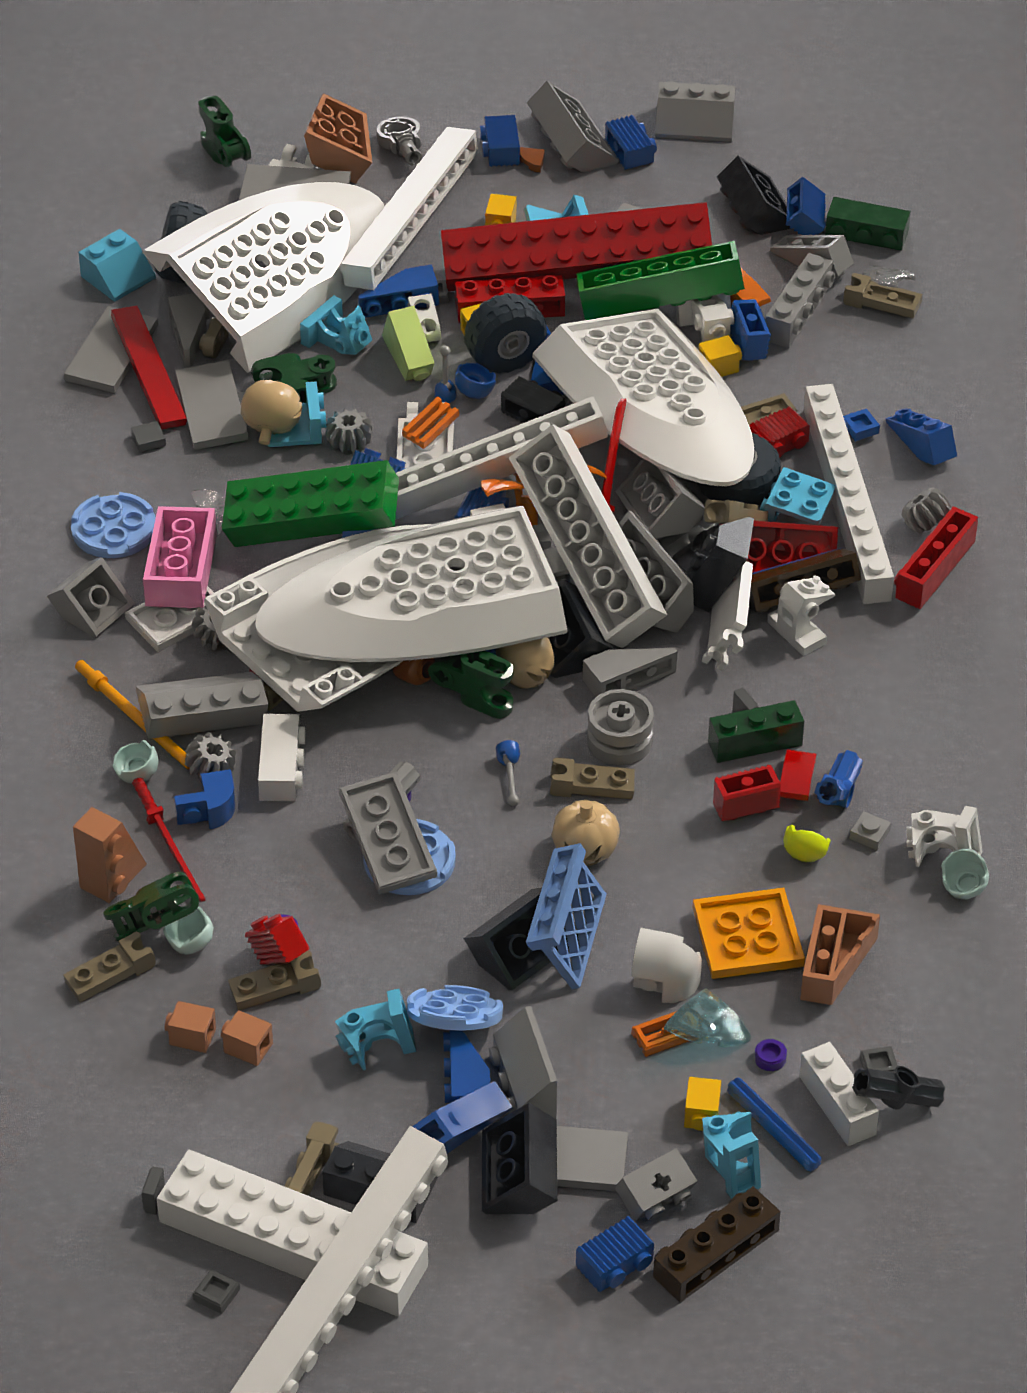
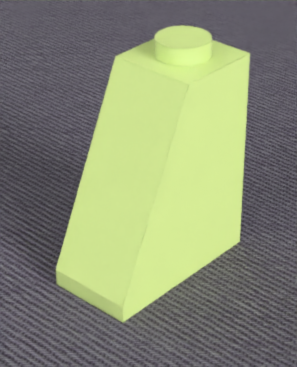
M415 306L389 311L382 337L405 381L426 379L431 375L435 362Z

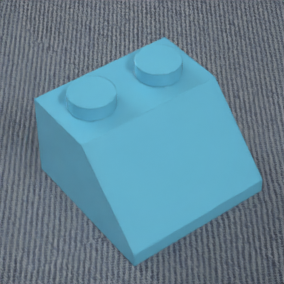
M121 229L114 231L78 252L81 277L114 302L154 280L156 274L142 253L143 251L138 242Z

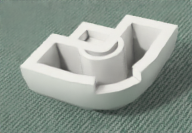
M640 928L631 977H634L633 987L646 991L661 992L662 1003H677L686 1000L695 993L700 984L702 964L700 952H695L684 944V937Z

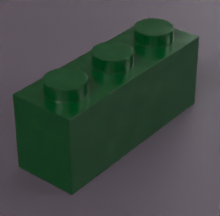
M833 197L826 216L825 235H844L847 241L902 251L909 232L911 211Z
M795 700L710 717L708 743L717 763L803 745L805 721Z

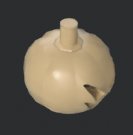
M260 380L247 388L241 402V415L247 425L260 432L259 443L269 445L271 434L287 433L299 422L302 402H299L300 397L291 386L272 380Z
M548 637L496 648V656L504 658L513 664L514 676L510 683L518 688H534L541 685L549 677L554 667V654Z
M580 800L559 811L555 817L551 836L556 848L581 843L586 850L583 862L586 866L600 863L612 855L618 843L620 828L616 816L605 805L596 801Z

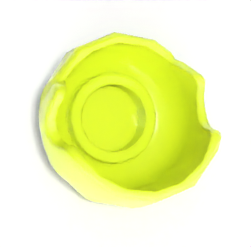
M794 825L787 826L783 839L786 851L792 858L801 862H815L822 859L827 854L831 841L830 838L825 839L822 835L813 831L795 830Z

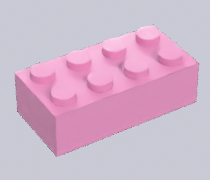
M158 506L143 577L145 606L189 609L204 607L217 538L215 508Z

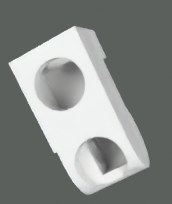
M432 294L408 297V307L415 306L418 303L427 304V309H416L427 343L440 341V324Z

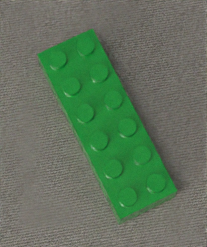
M735 241L577 273L579 295L585 320L628 314L640 310L659 309L660 306L669 304L671 306H680L689 300L697 299L704 301L711 299L713 295H734L739 290L745 289Z
M388 460L227 481L222 531L234 547L342 534L343 531L395 527L399 477Z

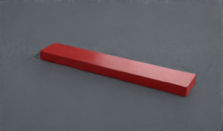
M138 305L112 309L111 318L161 430L186 425L187 417Z

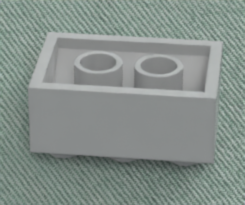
M672 81L659 82L655 138L732 142L735 86L676 83Z
M524 1007L493 1034V1047L489 1048L490 1061L493 1067L498 1066L499 1073H497L499 1088L502 1092L506 1091L507 1099L513 1107L508 1112V1115L527 1103H531L556 1119L557 1079L532 1007Z

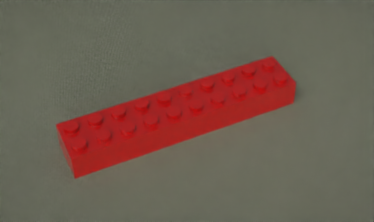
M707 202L441 230L448 292L455 291V282L547 275H562V279L577 278V273L712 245Z

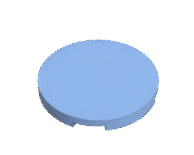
M119 492V495L103 497L96 495L81 503L74 511L71 518L72 537L77 546L90 555L113 559L127 557L140 552L151 543L156 517L151 505L136 495Z
M416 819L437 869V877L390 891V893L407 896L424 894L443 885L452 875L456 862L455 846L453 841L439 830V826L425 820ZM363 856L364 869L368 877L373 882V879L371 877V874L369 872V869Z
M444 985V989L427 992L425 988L416 990L408 996L406 1009L407 1015L422 1025L444 1030L466 1031L487 1028L501 1021L503 1003L501 1000L495 1001L489 998L490 993L482 989L460 985Z

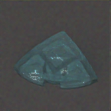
M707 988L687 1001L667 1021L664 1027L668 1032L698 1044H702V1041L714 1043L719 1040L717 1044L719 1047L738 1046L749 1042L751 1039V1034L735 1012Z

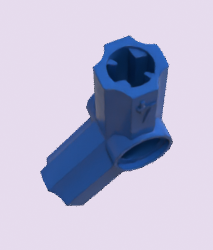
M846 750L843 753H838L830 773L824 774L821 782H818L814 793L817 795L820 803L848 808L854 793L855 782L863 765V760L857 756L856 752Z

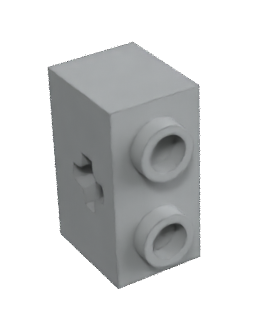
M675 1148L622 1177L615 1190L636 1222L645 1216L648 1220L657 1217L665 1211L663 1206L672 1201L675 1205L684 1202L692 1196L690 1191L698 1181L678 1149Z

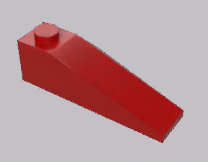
M754 520L747 562L753 564L752 573L837 549L838 527Z

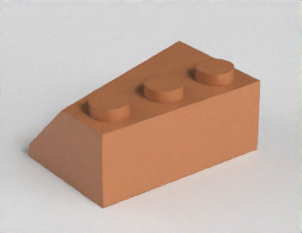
M323 93L304 134L311 163L324 170L350 171V182L356 184L372 164L367 114Z

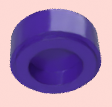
M765 1039L756 1045L754 1060L759 1068L765 1071H777L785 1065L787 1049L783 1043L775 1039Z

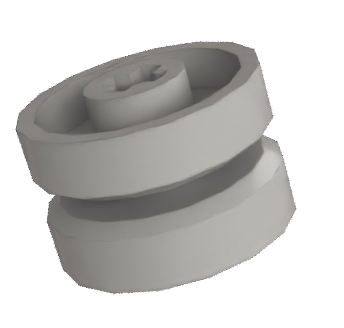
M615 689L601 693L592 700L588 709L587 741L589 750L596 758L604 763L618 766L631 765L641 761L649 754L653 744L654 712L653 706L648 699L635 691Z

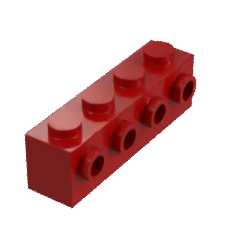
M562 275L455 282V304L458 323H460V309L481 304L493 296L504 295V293L526 296L537 306L544 318L565 316V290Z
M953 506L945 517L940 520L932 533L926 537L918 550L912 554L904 567L898 571L894 580V585H896L895 598L921 609L975 543L978 516Z

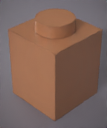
M178 1001L173 1013L169 1012L165 1020V1031H168L169 1044L203 1053L207 1052L216 1030L215 1009Z
M238 1010L231 1021L227 1020L221 1030L224 1053L258 1066L273 1045L272 1024Z

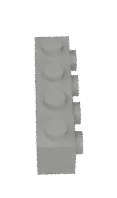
M811 253L807 254L766 315V324L771 334L769 342L790 348L834 282L835 272H832L833 260Z

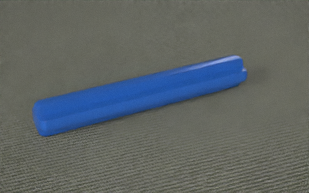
M736 1077L728 1083L727 1092L747 1112H751V1116L807 1171L812 1172L821 1165V1156L741 1078Z

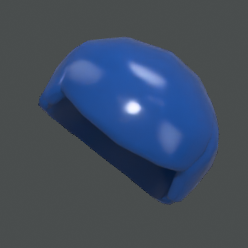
M467 362L463 365L459 364L455 373V385L460 393L469 398L481 399L492 392L496 384V374L494 372L490 373L487 368L478 363Z

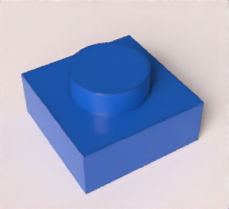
M867 408L843 416L848 433L854 441L879 434L880 432L879 423Z

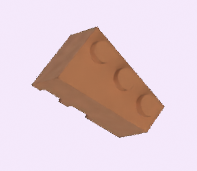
M91 807L73 826L80 888L110 903L118 894L120 895L125 891L128 883L147 863L123 823Z
M818 904L802 976L800 1000L827 1005L834 1003L876 942L880 914Z

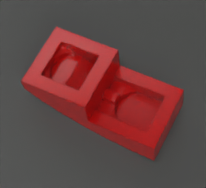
M787 749L780 780V797L808 801L816 764V753Z

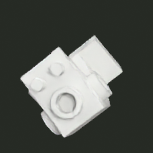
M713 295L708 300L699 301L694 299L686 301L683 305L676 306L677 324L680 327L694 324L696 331H701L702 342L727 335L730 336V325H734L730 295Z
M818 576L787 582L780 590L778 609L768 614L767 622L802 656H805L827 643V636L810 619L818 614L819 605L833 598L835 593Z
M965 806L961 815L933 810L911 813L912 826H906L907 848L913 847V850L908 851L909 858H915L916 867L920 866L927 853H934L939 848H948L953 851L962 848L975 850L981 856L983 850L977 808Z

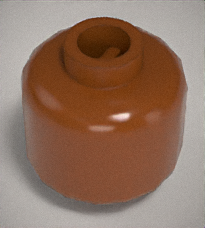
M435 658L404 660L392 668L394 675L400 680L413 685H422L431 679L428 668L435 662Z

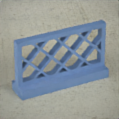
M581 843L553 849L526 940V944L532 951L542 949L571 989H577L581 986L607 895L584 864L586 850ZM579 889H580V891H581V896H582V901H583V907H582V902H581V897H580ZM591 892H592L593 895H594V900H593V901H592ZM583 910H584V912H585V917H586V922H587V924L585 923V918H584ZM572 912L574 913V918H575V923H576V928H577V930H575V924H574V919H573V914H572ZM576 934H578L580 949H579V945H578V940H577V935H576ZM566 935H567V940H568V946H569L570 954H569V952H568V947H567V942H566V937H565Z

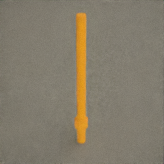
M79 660L75 665V669L87 679V684L95 691L102 692L146 732L141 712L108 683V678L99 670L95 671L84 660ZM168 736L152 738L187 770L190 769V767L185 766L186 752Z

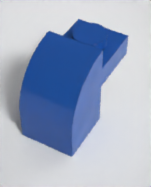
M231 769L202 773V792L174 796L177 825L208 821L209 829H215L224 825L232 818L235 812V793Z

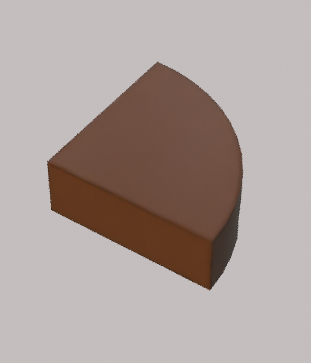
M520 147V161L529 166L531 171L541 173L545 150Z

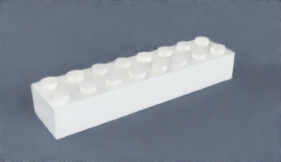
M552 424L510 456L509 459L605 641L623 648L666 617L667 613L570 433Z
M189 1149L157 1197L159 1222L304 1280L308 1278L351 1214V1212ZM399 1231L393 1239L390 1253L385 1259L379 1260L374 1268L375 1272L372 1280L366 1287H361L355 1296L356 1300L399 1317L428 1267V1242Z

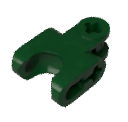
M216 95L200 99L198 101L199 114L206 127L205 131L200 132L201 144L213 161L223 164L224 167H230L235 160L241 158L244 161L250 160V145L245 136L234 126L233 114L225 103ZM207 107H215L217 108V112H215L214 110L209 111Z
M287 353L255 361L251 368V374L255 382L272 380L287 384L295 389L300 397L299 402L307 403L306 382L317 381L318 393H328L337 386L336 376L332 374L336 368L335 360L329 355H317L301 360L298 354ZM264 370H271V371H272V372H267V373H264V374H260V373H261L262 371H264Z
M484 650L452 655V658L450 656L441 657L440 661H435L429 666L428 673L431 679L441 687L460 693L461 701L467 707L497 719L505 718L512 712L513 696L503 689L514 676V666L508 660ZM496 671H503L504 673L497 674V673H494V672H496ZM491 700L502 703L504 705L496 706L492 704Z
M178 871L142 887L135 896L111 905L103 912L106 920L112 921L116 929L114 938L116 942H119V940L134 932L142 933L150 928L159 929L190 915L197 910L199 899L198 894L192 888L191 880L186 874ZM176 881L184 883L170 888L171 884ZM191 897L188 905L184 907L178 906ZM121 917H124L126 925L123 924Z

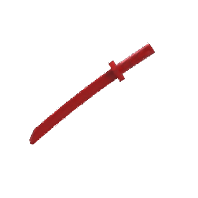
M626 398L620 399L616 407L604 473L606 479L603 480L602 494L612 512H614L615 506L610 505L619 437L627 402Z
M143 778L134 779L132 784L146 810L148 825L156 823L181 871L191 880L192 888L198 894L199 902L206 901L163 822L164 809L162 805L157 807Z

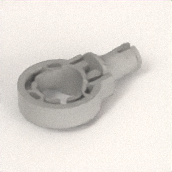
M392 117L379 123L377 126L378 144L385 149L391 150L394 154H397L398 150L399 156L404 157L408 165L413 166L412 160L417 165L422 159V155L418 151L421 147V132L418 121L409 117Z

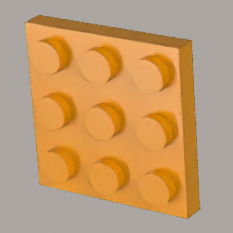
M784 887L693 899L692 908L712 979L804 967L805 956Z

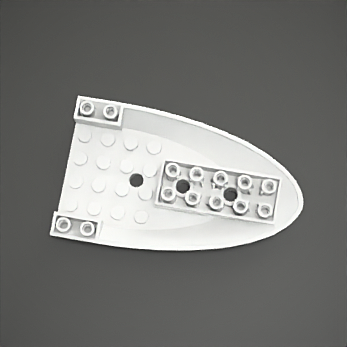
M314 182L291 185L250 196L215 210L144 249L142 253L159 272L172 266L237 341L230 354L249 373L255 361L276 356L301 340L300 323L333 295L342 299L343 305L358 289L344 285L340 265L385 206L377 195L355 185L339 182ZM255 260L262 261L266 268L259 267Z
M659 309L560 324L533 352L532 357L573 403L594 396L603 415L607 434L610 436L618 402L620 399L626 398L627 402L619 443L650 463L679 477L714 486L734 485L742 481L749 474L753 465L754 443L751 429L738 401L704 355Z
M524 506L500 509L420 527L368 543L335 556L294 577L276 590L261 606L255 622L257 634L276 649L297 656L345 662H386L445 657L490 650L567 633L559 586ZM453 566H458L462 570L454 571L449 568Z
M432 524L382 528L331 541L280 560L205 597L204 602L219 640L297 712L321 709L376 679L403 661L345 662L320 660L297 656L276 649L266 643L256 632V616L261 606L276 590L317 564L368 543ZM453 566L449 568L454 571L462 570L458 566Z

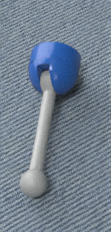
M444 345L439 350L442 355V380L435 386L434 397L438 396L442 399V402L451 403L456 399V387L451 380H448V355L450 354V348Z
M505 740L496 745V757L500 764L507 766L510 794L507 802L510 806H517L519 797L515 793L512 764L519 761L520 747L515 741Z

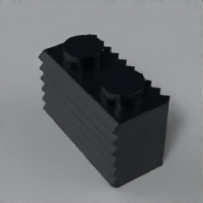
M520 376L501 393V412L503 414L506 413L507 416L510 415L516 420H520L521 423L565 407V398L557 391L551 392L541 387L536 381H529Z

